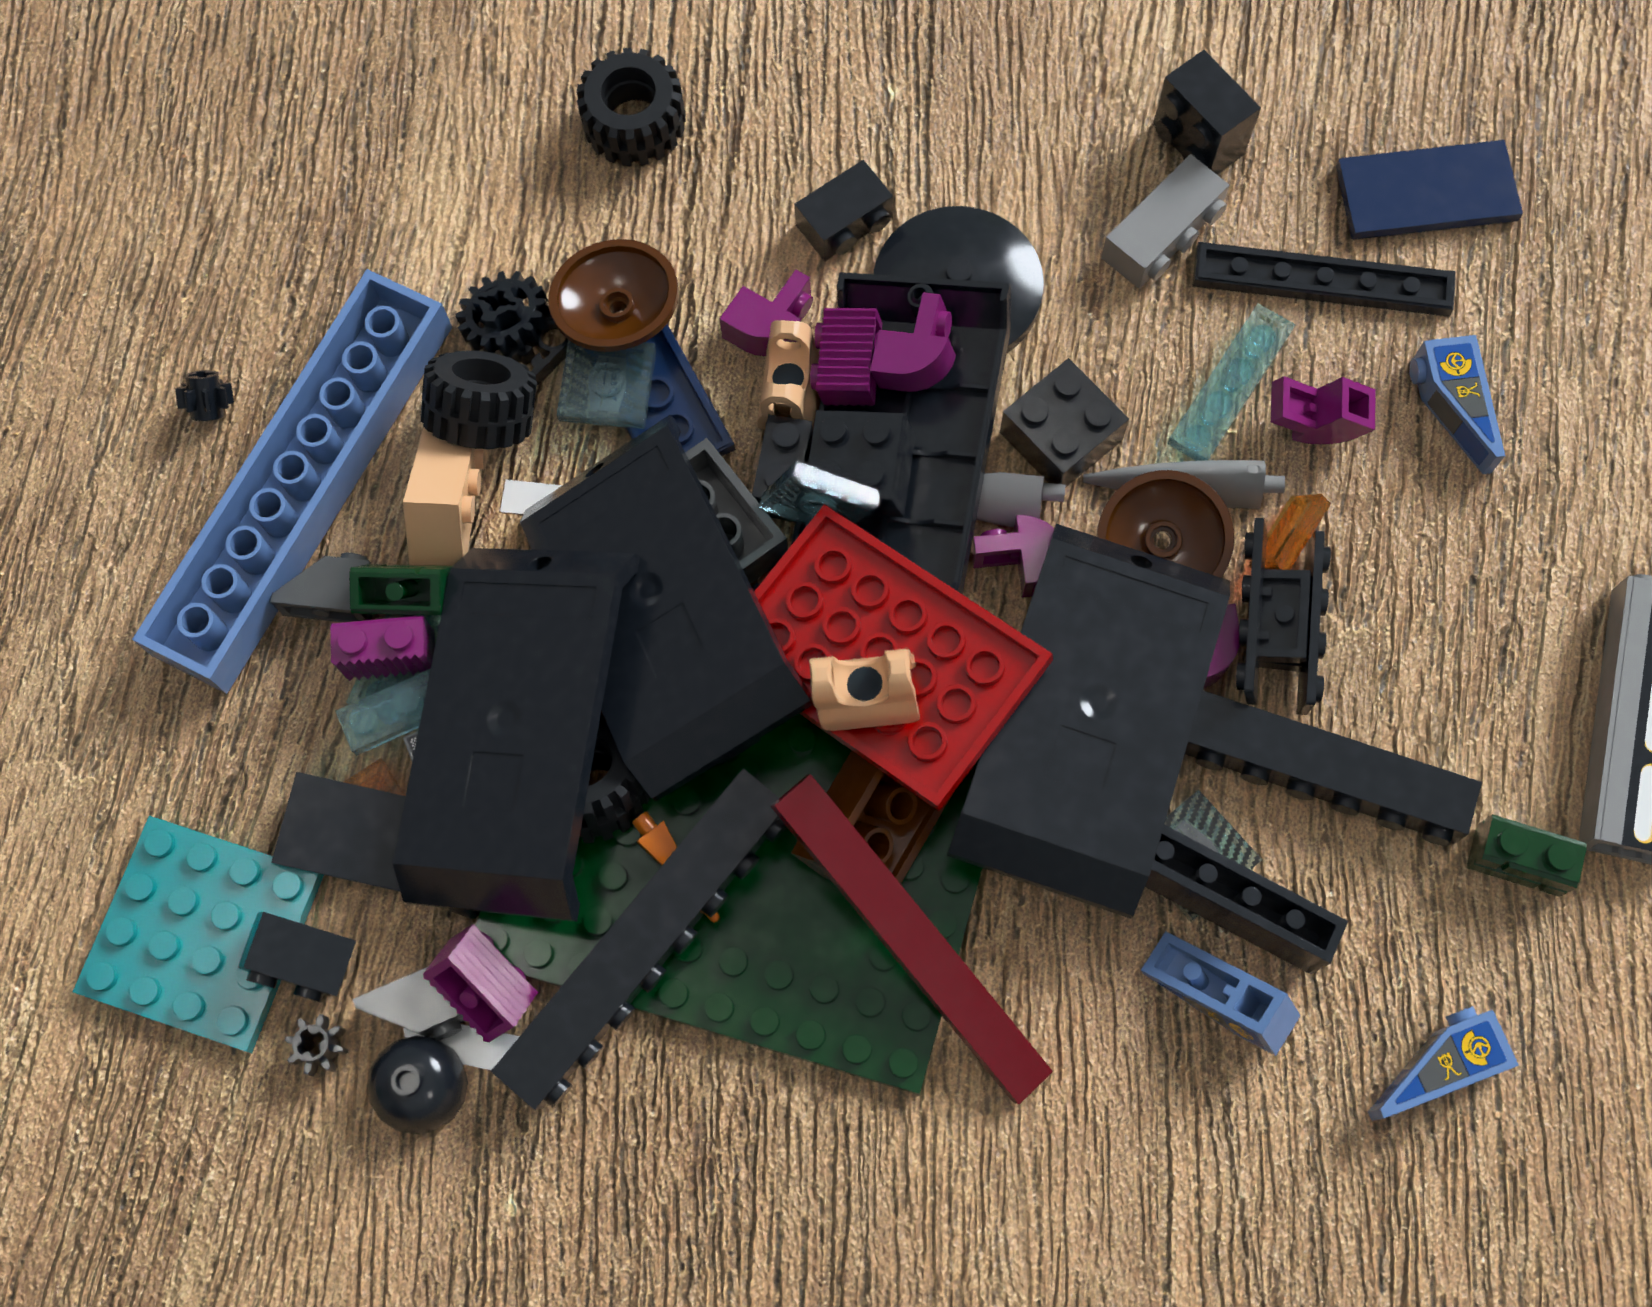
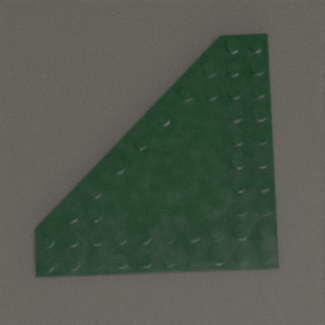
M798 714L760 737V742L726 763H718L658 801L649 798L648 804L641 805L643 811H647L657 825L662 821L665 822L678 847L743 768L779 798L808 774H811L827 793L852 750L804 716ZM978 760L952 794L901 883L902 887L958 955L983 868L949 857L947 853ZM631 818L629 820L631 827L624 833L620 829L612 832L614 837L612 839L604 841L603 837L599 836L595 837L594 843H584L582 837H579L573 871L574 883L580 902L577 922L480 912L475 926L481 932L490 936L494 946L513 966L522 970L526 977L561 987L660 869L661 865L638 844L637 840L642 836L632 824V821L635 819ZM788 827L775 842L772 843L768 839L765 840L755 852L760 858L758 863L743 880L736 876L724 891L729 897L717 911L720 917L719 920L712 922L704 914L693 927L698 934L689 947L681 955L673 951L662 965L667 972L660 982L649 993L642 989L630 1003L636 1008L635 1010L916 1095H920L942 1016L833 882L822 877L791 854L798 840Z

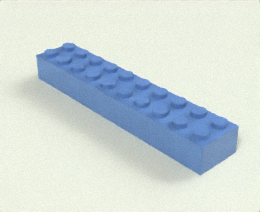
M368 269L365 271L132 640L151 656L226 694L229 692L278 612L270 602L272 593L304 570L422 378L425 365H428V361L435 357L451 331L452 325L442 303Z

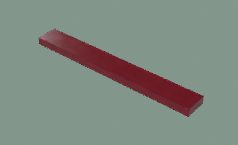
M811 774L804 776L770 807L1010 1100L1020 1105L1053 1070Z

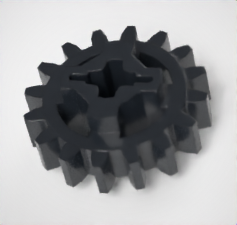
M500 271L497 275V280L492 282L485 276L482 278L484 286L481 288L470 286L468 288L472 295L470 299L464 298L459 300L463 311L455 315L460 324L458 329L465 342H469L473 351L483 349L484 352L495 353L496 350H500L503 356L508 357L510 349L516 347L522 353L525 351L524 342L530 340L537 343L539 338L536 331L546 330L549 327L545 317L550 316L551 313L547 303L548 298L542 286H538L532 276L524 280L520 271H516L511 278H506L504 272ZM524 299L529 302V306L524 305ZM479 322L483 323V329L479 327Z

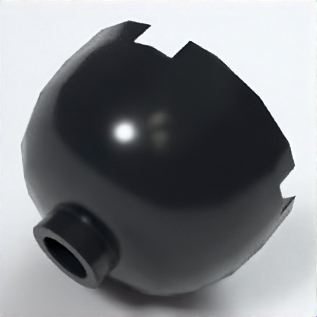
M412 1036L394 1041L379 1053L370 1068L367 1083L370 1105L382 1122L399 1132L422 1135L436 1130L443 1124L446 1125L453 1120L465 1102L468 1080L463 1064L453 1048L434 1038Z

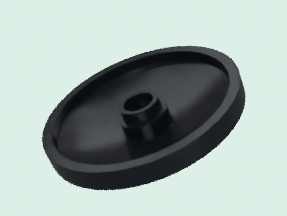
M941 207L923 212L907 220L884 243L876 259L873 272L876 275L1010 283L1011 331L1007 353L1014 349L1032 329L1039 314L1043 297L1044 280L1042 266L1028 238L1003 217L974 207Z

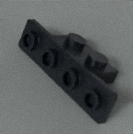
M1255 518L1254 532H1246L1245 560H1252L1251 575H1243L1242 602L1249 603V618L1240 619L1239 645L1247 646L1246 663H1237L1236 688L1237 690H1244L1246 702L1251 705H1257L1259 662L1307 663L1311 570L1265 569L1267 546L1265 518Z
M1318 530L1313 532L1305 547L1304 570H1311L1307 663L1259 662L1260 668L1299 672L1296 714L1307 715L1315 706V703L1321 702L1324 692V677L1317 675L1318 659H1323L1326 649V633L1320 632V616H1325L1328 607L1329 592L1328 589L1322 588V576L1329 569L1331 548L1330 546H1324L1325 532Z

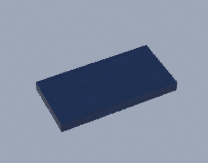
M1505 140L1339 158L1335 166L1351 240L1516 222L1523 215Z
M668 324L650 340L632 348V350H636V353L639 352L640 355H644V357H648V360L651 359L652 362H655L654 368L653 365L649 366V363H645V360L637 359V356H633V353L629 354V351H618L627 357L621 358L619 356L616 357L612 352H601V354L605 353V356L595 355L594 352H590V350L582 347L585 354L587 353L588 356H592V359H596L594 365L593 362H590L593 369H595L599 357L626 360L627 388L618 416L625 419L626 422L629 421L634 427H638V429L627 428V425H624L631 440L671 415L681 431L679 441L685 452L706 438L721 456L735 451V444ZM642 349L653 350V352H656L655 358L654 355L651 356L650 353H646V351H643ZM628 357H630V360L638 362L639 365L642 364V367L650 369V372L653 371V377L644 373L643 370L640 371L639 368L632 366L631 363L629 364ZM607 359L603 386L606 384L609 359ZM633 369V372H637V375L641 374V377L645 376V379H649V382L652 381L651 388L650 385H646V382L642 383V380L638 381V378H634V375L630 376L629 370ZM613 370L611 382L617 381L618 373V381L620 382L621 371L618 370L614 378L615 371ZM629 379L650 391V398L644 392L637 391V388H633L632 385L629 386ZM611 383L612 387H618L619 383ZM628 389H630V392L634 391V394H638V397L646 398V401H649L648 408L647 405H643V402L639 403V400L635 401V398H631V395L627 396ZM618 391L609 394V398L617 403V399L613 397L618 394ZM625 399H628L629 402L632 401L637 407L640 406L641 409L648 411L647 418L641 412L638 413V410L630 408L629 405L626 406V403H624ZM622 408L627 409V412L631 411V414H635V417L639 416V419L643 418V421H646L645 427L640 425V422L637 423L636 420H632V417L628 418V415L621 413Z

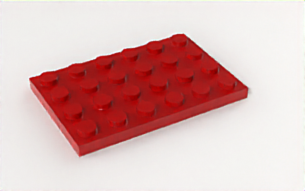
M825 504L754 591L788 662L809 689L811 695L810 659L834 656L838 660L880 657L885 654L884 651L910 649V652L915 657V667L910 669L919 709L920 719L918 721L906 724L830 731L822 728L817 709L814 705L799 714L938 811L950 798L1053 661V653Z

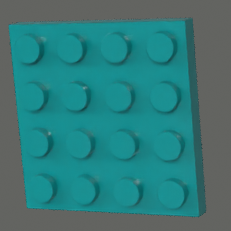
M149 816L73 993L252 1054L281 983L278 980L274 989L247 981L249 971L238 968L257 913L267 912L305 924L324 875L271 863L273 858L271 855Z

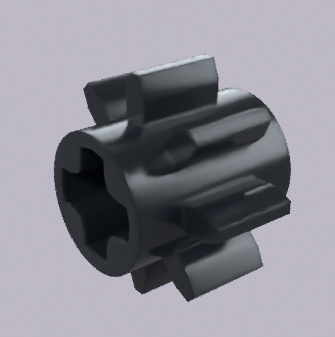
M203 370L185 374L186 383H181V387L175 388L178 409H186V412H190V418L195 421L220 419L224 417L223 409H227L228 404L234 403L231 383H223L222 379H219L217 371Z
M319 1014L315 1025H311L303 1019H298L297 1022L300 1029L294 1037H285L284 1040L292 1044L294 1052L287 1059L288 1063L298 1065L306 1061L304 1074L313 1077L317 1073L318 1066H323L326 1070L335 1072L336 1066L334 1061L339 1054L343 1055L349 1052L348 1049L341 1046L339 1039L346 1032L345 1028L335 1026L327 1030L330 1023L329 1017ZM315 1036L324 1039L319 1043L321 1052L318 1055L309 1052L315 1047V1043L312 1040Z

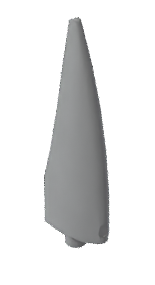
M1204 460L1155 463L1083 474V483L1118 490L1129 480L1144 473L1158 470L1180 471L1193 475L1210 485L1222 498L1227 508L1260 509L1263 493L1284 494L1285 476L1266 475V464L1262 460Z
M1006 472L985 473L976 520L1014 527L1016 515H1028L1040 519L1042 500L1064 502L1066 485L1044 483V476Z

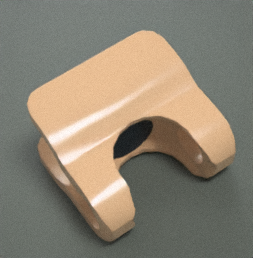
M786 320L771 322L757 419L758 429L765 430L768 414L774 415V410L791 415V418L812 421V428L814 429L816 410H819L821 399L817 391L811 388L810 371L812 364L818 363L820 349H816L812 330L804 322ZM784 339H791L797 342H786Z
M910 649L884 651L885 654L883 656L838 660L832 656L810 659L812 701L817 709L822 728L836 731L906 724L918 721L920 719L919 709L910 669L915 667V657L910 652Z

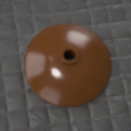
M607 240L583 248L572 255L559 268L549 290V309L558 330L574 344L593 351H621L650 340L666 326L673 316L678 303L679 286L671 263L654 247L635 240Z
M1152 471L1141 474L1126 482L1106 503L1097 527L1096 537L1217 577H1222L1225 573L1234 548L1233 522L1222 498L1203 480L1180 471ZM1163 532L1168 535L1170 543L1167 548L1160 549L1154 544L1156 533Z

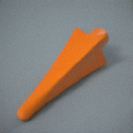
M646 811L632 821V824L642 836L637 842L662 866L675 851L677 845L665 822L662 821L657 825ZM718 912L711 918L705 914L712 922H717L720 918Z

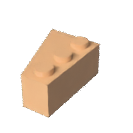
M423 427L403 499L409 565L453 566L468 552L471 526L474 521L475 497L480 494V470H485L487 449L466 448L447 443L448 441L438 439L433 436L432 432L427 431Z

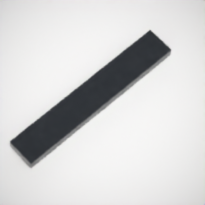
M1198 242L1192 287L1449 317L1454 310L1456 271Z

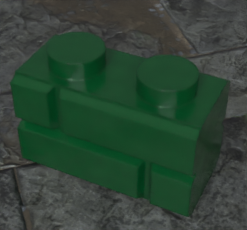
M365 564L350 567L351 613L441 616L450 568L452 566Z
M1492 814L1486 820L1477 824L1467 868L1532 889L1538 886L1540 891L1560 897L1578 887L1587 843Z

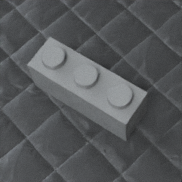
M1190 154L1106 236L1101 258L1138 289L1150 278L1156 281L1171 264L1170 258L1178 250L1184 253L1193 245L1199 236L1198 230L1206 222L1212 225L1221 217L1227 207L1224 200L1229 184Z

